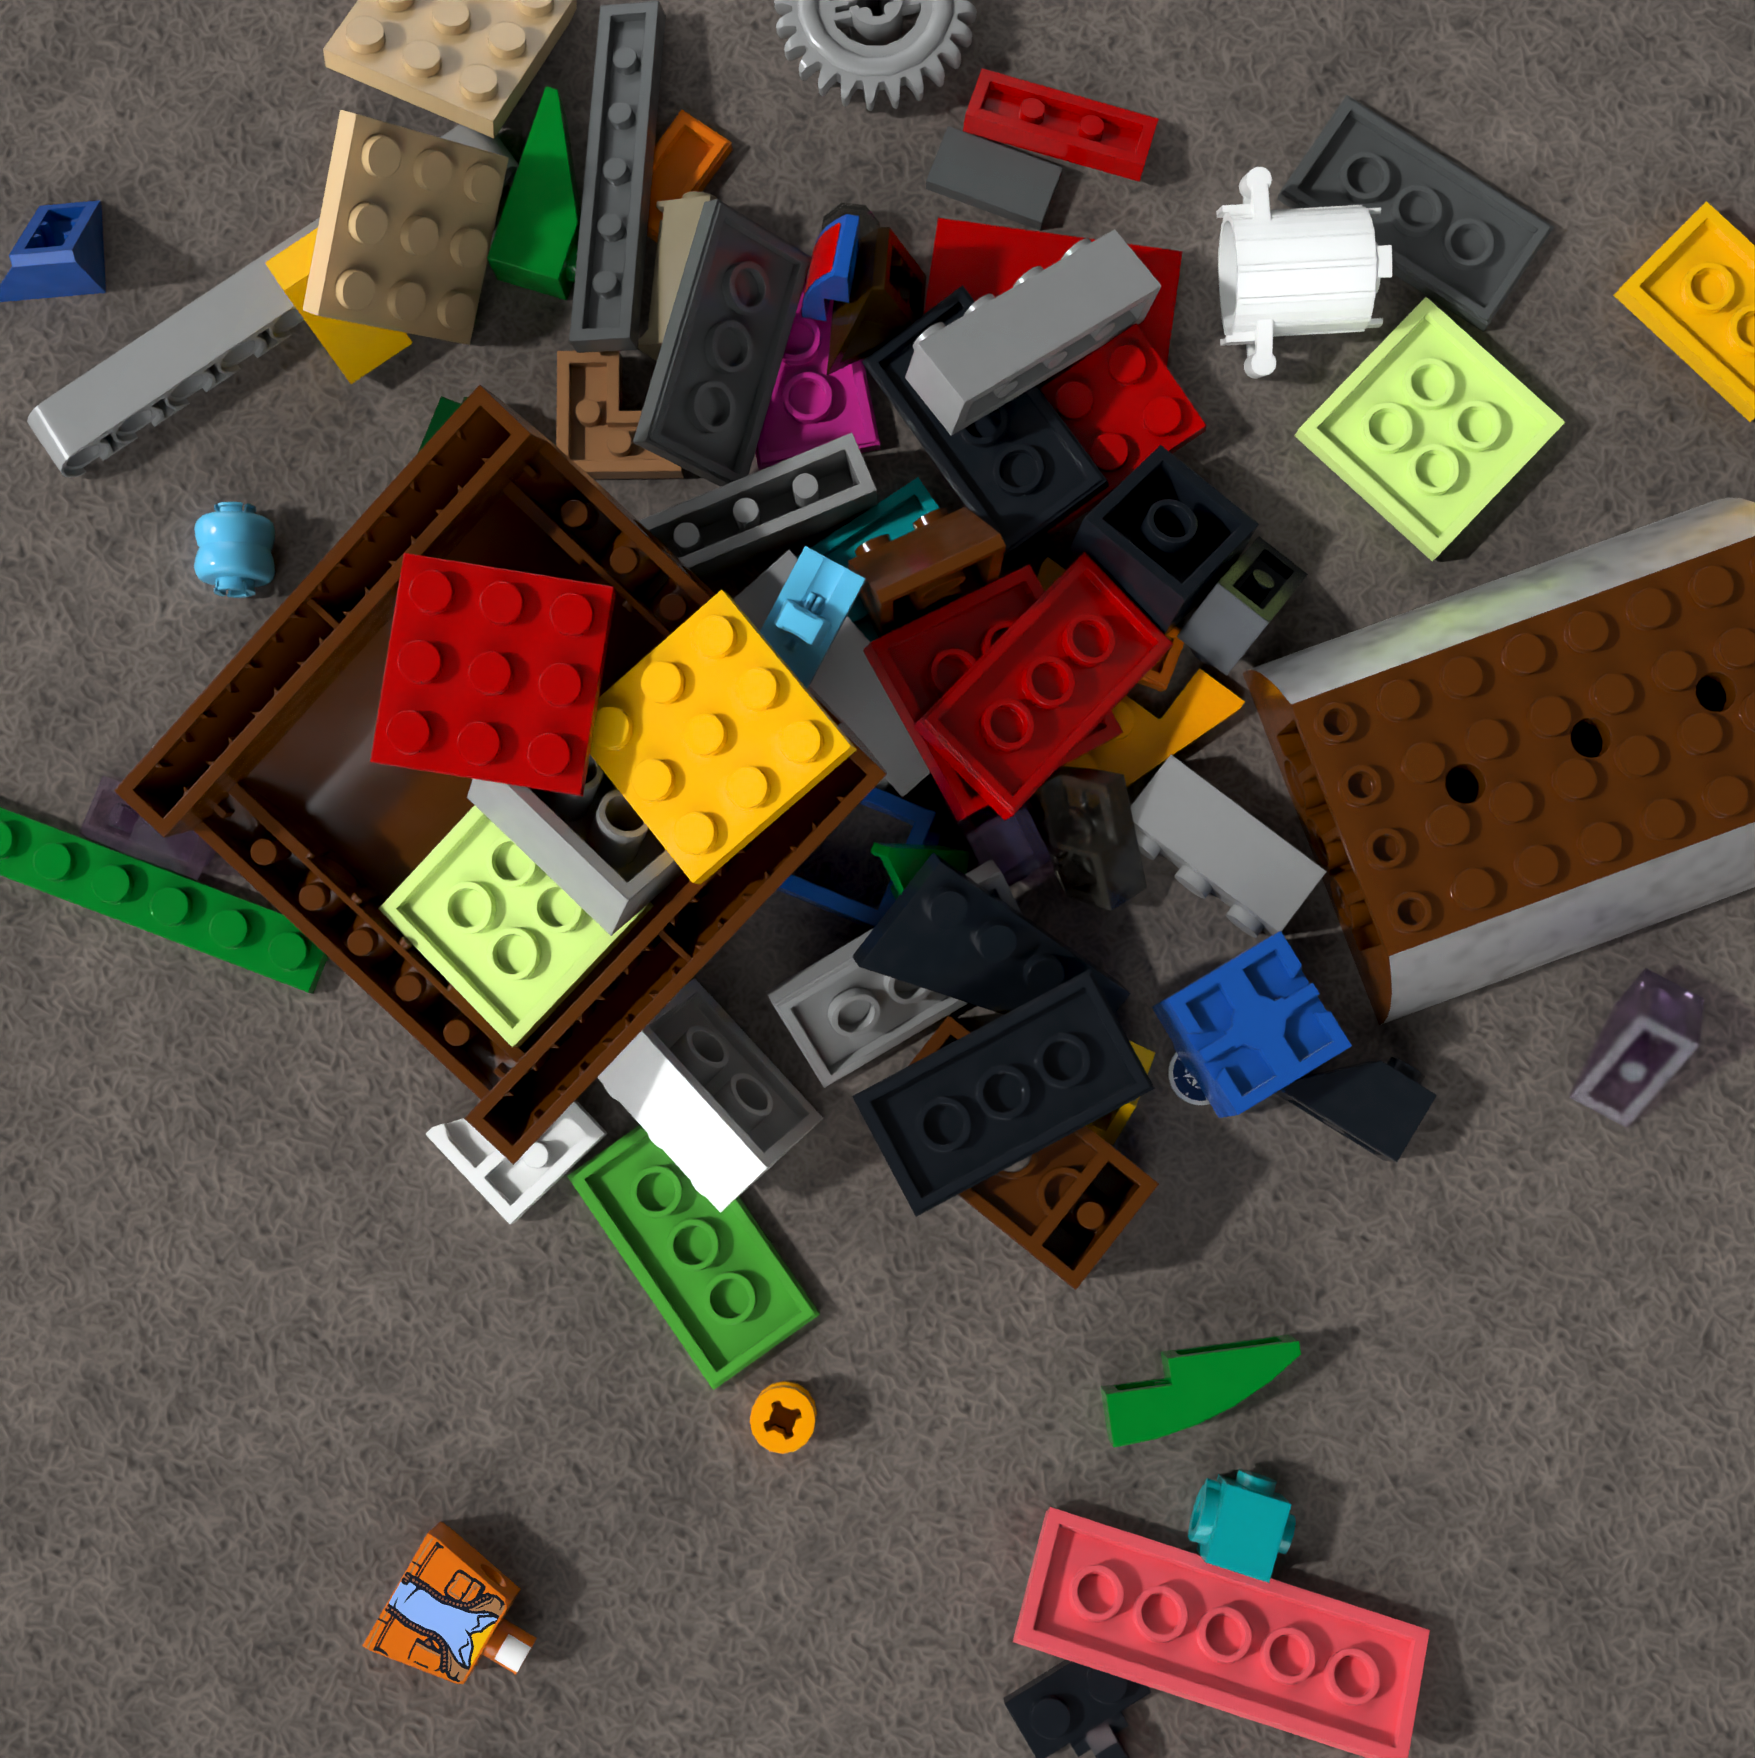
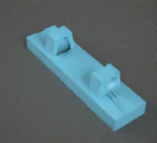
M805 546L764 622L760 633L808 689L867 579Z

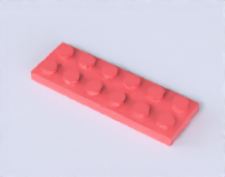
M1050 1507L1045 1513L1013 1642L1365 1758H1408L1430 1630L1271 1578L1268 1583L1204 1562L1200 1555Z

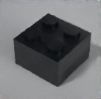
M1160 445L1084 517L1065 561L1071 565L1085 552L1141 611L1167 635L1237 562L1259 524Z

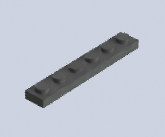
M659 1L600 6L569 342L577 353L638 350L666 15Z

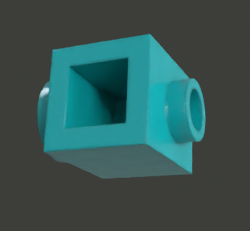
M1244 1469L1238 1470L1236 1479L1218 1474L1217 1481L1206 1478L1196 1497L1188 1530L1189 1541L1198 1543L1196 1550L1204 1562L1258 1580L1270 1582L1277 1554H1286L1288 1552L1296 1525L1295 1515L1289 1514L1292 1504L1282 1494L1274 1492L1277 1481Z

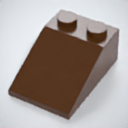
M944 507L931 511L917 519L913 523L915 530L894 540H891L889 534L880 535L856 548L855 553L857 557L848 561V569L867 579L858 595L878 637L880 638L998 580L1006 548L1001 534L966 507L951 514Z

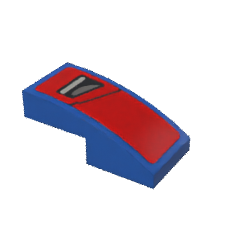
M845 214L826 226L817 238L811 256L802 302V317L826 321L830 300L849 303L861 243L859 216Z

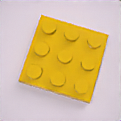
M721 589L599 697L590 755L691 882L701 885L857 749L731 596Z

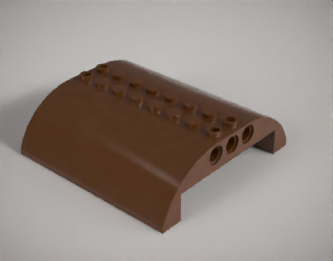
M479 385L114 789V792L164 838L189 831L196 832L481 1099L464 1119L514 1165L887 775V772L848 725L809 686L808 691L857 750L701 885L692 883L685 873L679 876L651 901L654 906L536 1031L521 1046L512 1048L379 910V907L474 806L467 798L472 783L470 778L370 762L403 554L409 553L613 586L616 589V596L599 697L716 594L581 467L523 417L485 387Z

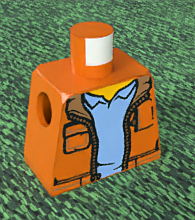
M440 1521L427 1533L362 1646L372 1652L450 1682L464 1684L475 1670L483 1655L516 1675L537 1638L504 1619L521 1589L454 1530Z

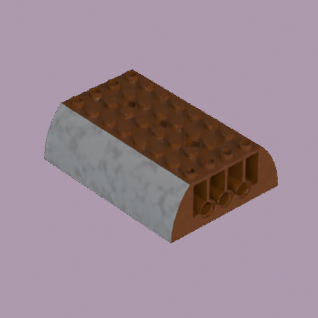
M1728 497L1706 503L1251 668L1243 673L1316 864L1327 871L1322 877L1379 1025L1755 887V502L1742 498ZM1701 678H1712L1722 685L1726 695V703L1720 712L1709 711L1699 703L1696 697V686ZM1576 723L1591 724L1600 732L1603 744L1601 752L1597 757L1588 758L1582 756L1574 749L1571 742V732ZM1464 768L1476 777L1479 791L1472 803H1459L1448 794L1445 780L1451 769Z

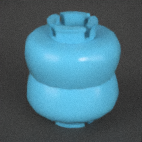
M242 502L218 503V505H214L216 512L203 514L195 523V537L199 546L194 563L195 573L200 581L215 585L214 594L219 596H225L226 590H228L227 597H252V595H256L254 587L267 585L275 576V564L271 554L276 535L273 523L270 519L255 514L256 507L248 503L244 505V511H242Z

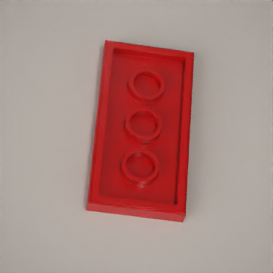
M938 218L924 314L962 285L974 301L987 294H993L996 298L1013 288L1016 281L1028 270L1036 266H1042L1043 269L1050 267L1060 261L1074 244L1085 238ZM1128 244L1161 284V288L1144 321L1138 324V326L1167 367L1183 251ZM1093 352L1089 353L1088 355L1084 356L1083 358L1079 359L1073 364L1079 363Z
M1084 552L912 727L1005 821L1020 809L1174 644Z

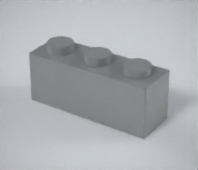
M1173 755L1167 758L1118 822L1128 830L1123 838L1130 846L1151 860H1155L1158 854L1162 855L1179 868L1174 876L1179 883L1203 899L1211 892L1230 907L1226 917L1235 926L1254 938H1257L1261 931L1269 937L1282 931L1327 872Z

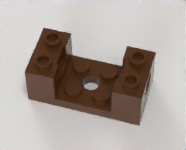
M948 1015L908 1066L968 1035L970 1032ZM1084 1126L1030 1155L1028 1162L1021 1169L1016 1171L1003 1170L963 1191L958 1196L1076 1290L1159 1183L1088 1126Z

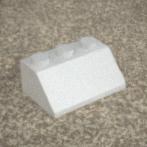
M695 978L688 982L597 1077L603 1083L609 1095L625 1107L645 1129L651 1141L665 1151L691 1180L694 1188L706 1197L720 1213L823 1119Z

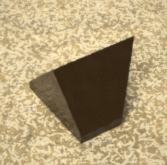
M877 227L861 239L849 303L834 300L827 375L871 355L923 315L927 276L890 227Z

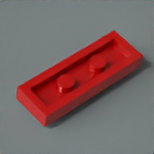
M982 68L965 114L963 132L1140 182L1159 119Z

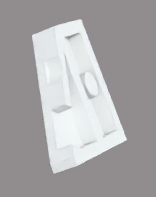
M577 1100L563 1112L514 1165L464 1118L434 1126L426 1133L428 1138L509 1224L515 1223L607 1134Z

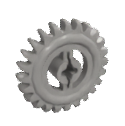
M774 0L776 12L779 15H783L776 24L777 35L781 39L789 38L784 47L786 59L793 61L803 56L799 63V76L801 80H807L816 71L820 70L818 90L821 96H825L836 82L841 83V102L844 107L849 105L856 90L862 89L866 107L869 111H872L879 90H885L892 107L897 109L900 103V87L904 85L912 91L917 101H921L924 94L922 79L924 75L929 77L936 86L942 87L945 73L940 61L954 69L960 67L961 53L956 45L965 48L971 45L972 32L966 24H973L977 16V9L969 0ZM871 10H878L880 16H873ZM919 13L914 27L903 38L899 39L903 31V16ZM849 27L853 40L849 39L840 29Z

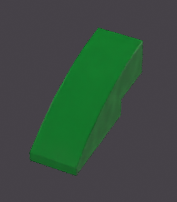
M1281 1335L1162 1351L1164 1378L1100 1386L1108 1440L1113 1448L1155 1440L1198 1425L1236 1406L1272 1381L1301 1355L1299 1340L1290 1335Z

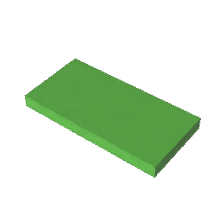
M641 1125L634 1128L567 1176L713 1390L820 1315L813 1301L741 1197H737L720 1213L706 1197L694 1188L691 1180L665 1151L651 1141Z

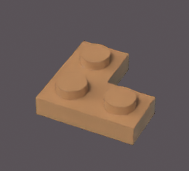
M557 351L556 446L593 479L684 478V468L633 443L642 411H622V356L620 351L585 353Z

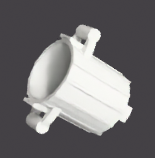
M1255 167L1241 179L1239 191L1243 196V204L1222 205L1216 211L1217 218H1223L1218 248V280L1221 319L1226 337L1225 339H1220V346L1246 344L1247 359L1244 362V370L1247 376L1258 379L1274 371L1276 368V358L1272 353L1273 337L1364 332L1366 328H1379L1383 325V318L1371 319L1381 278L1392 277V245L1379 246L1375 242V230L1372 223V218L1381 214V207L1366 208L1362 207V205L1270 210L1268 191L1272 181L1270 172L1264 167Z

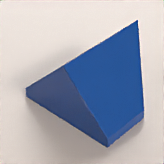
M100 200L42 205L38 207L9 254L12 267L0 284V302L106 293L102 205Z

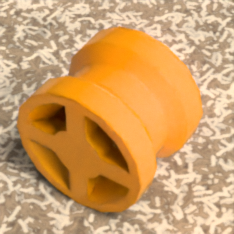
M789 1381L772 1383L761 1391L752 1407L750 1416L752 1434L761 1446L771 1452L784 1454L798 1450L807 1443L813 1434L817 1417L815 1400L809 1391L798 1383ZM776 1423L777 1425H779V1426H781V1427H785L786 1432H785V1430H784L783 1428H779V1427H777L776 1425H773V1424Z

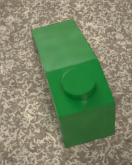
M546 86L487 260L497 280L567 301L572 284L575 283L581 209L566 113L558 89Z

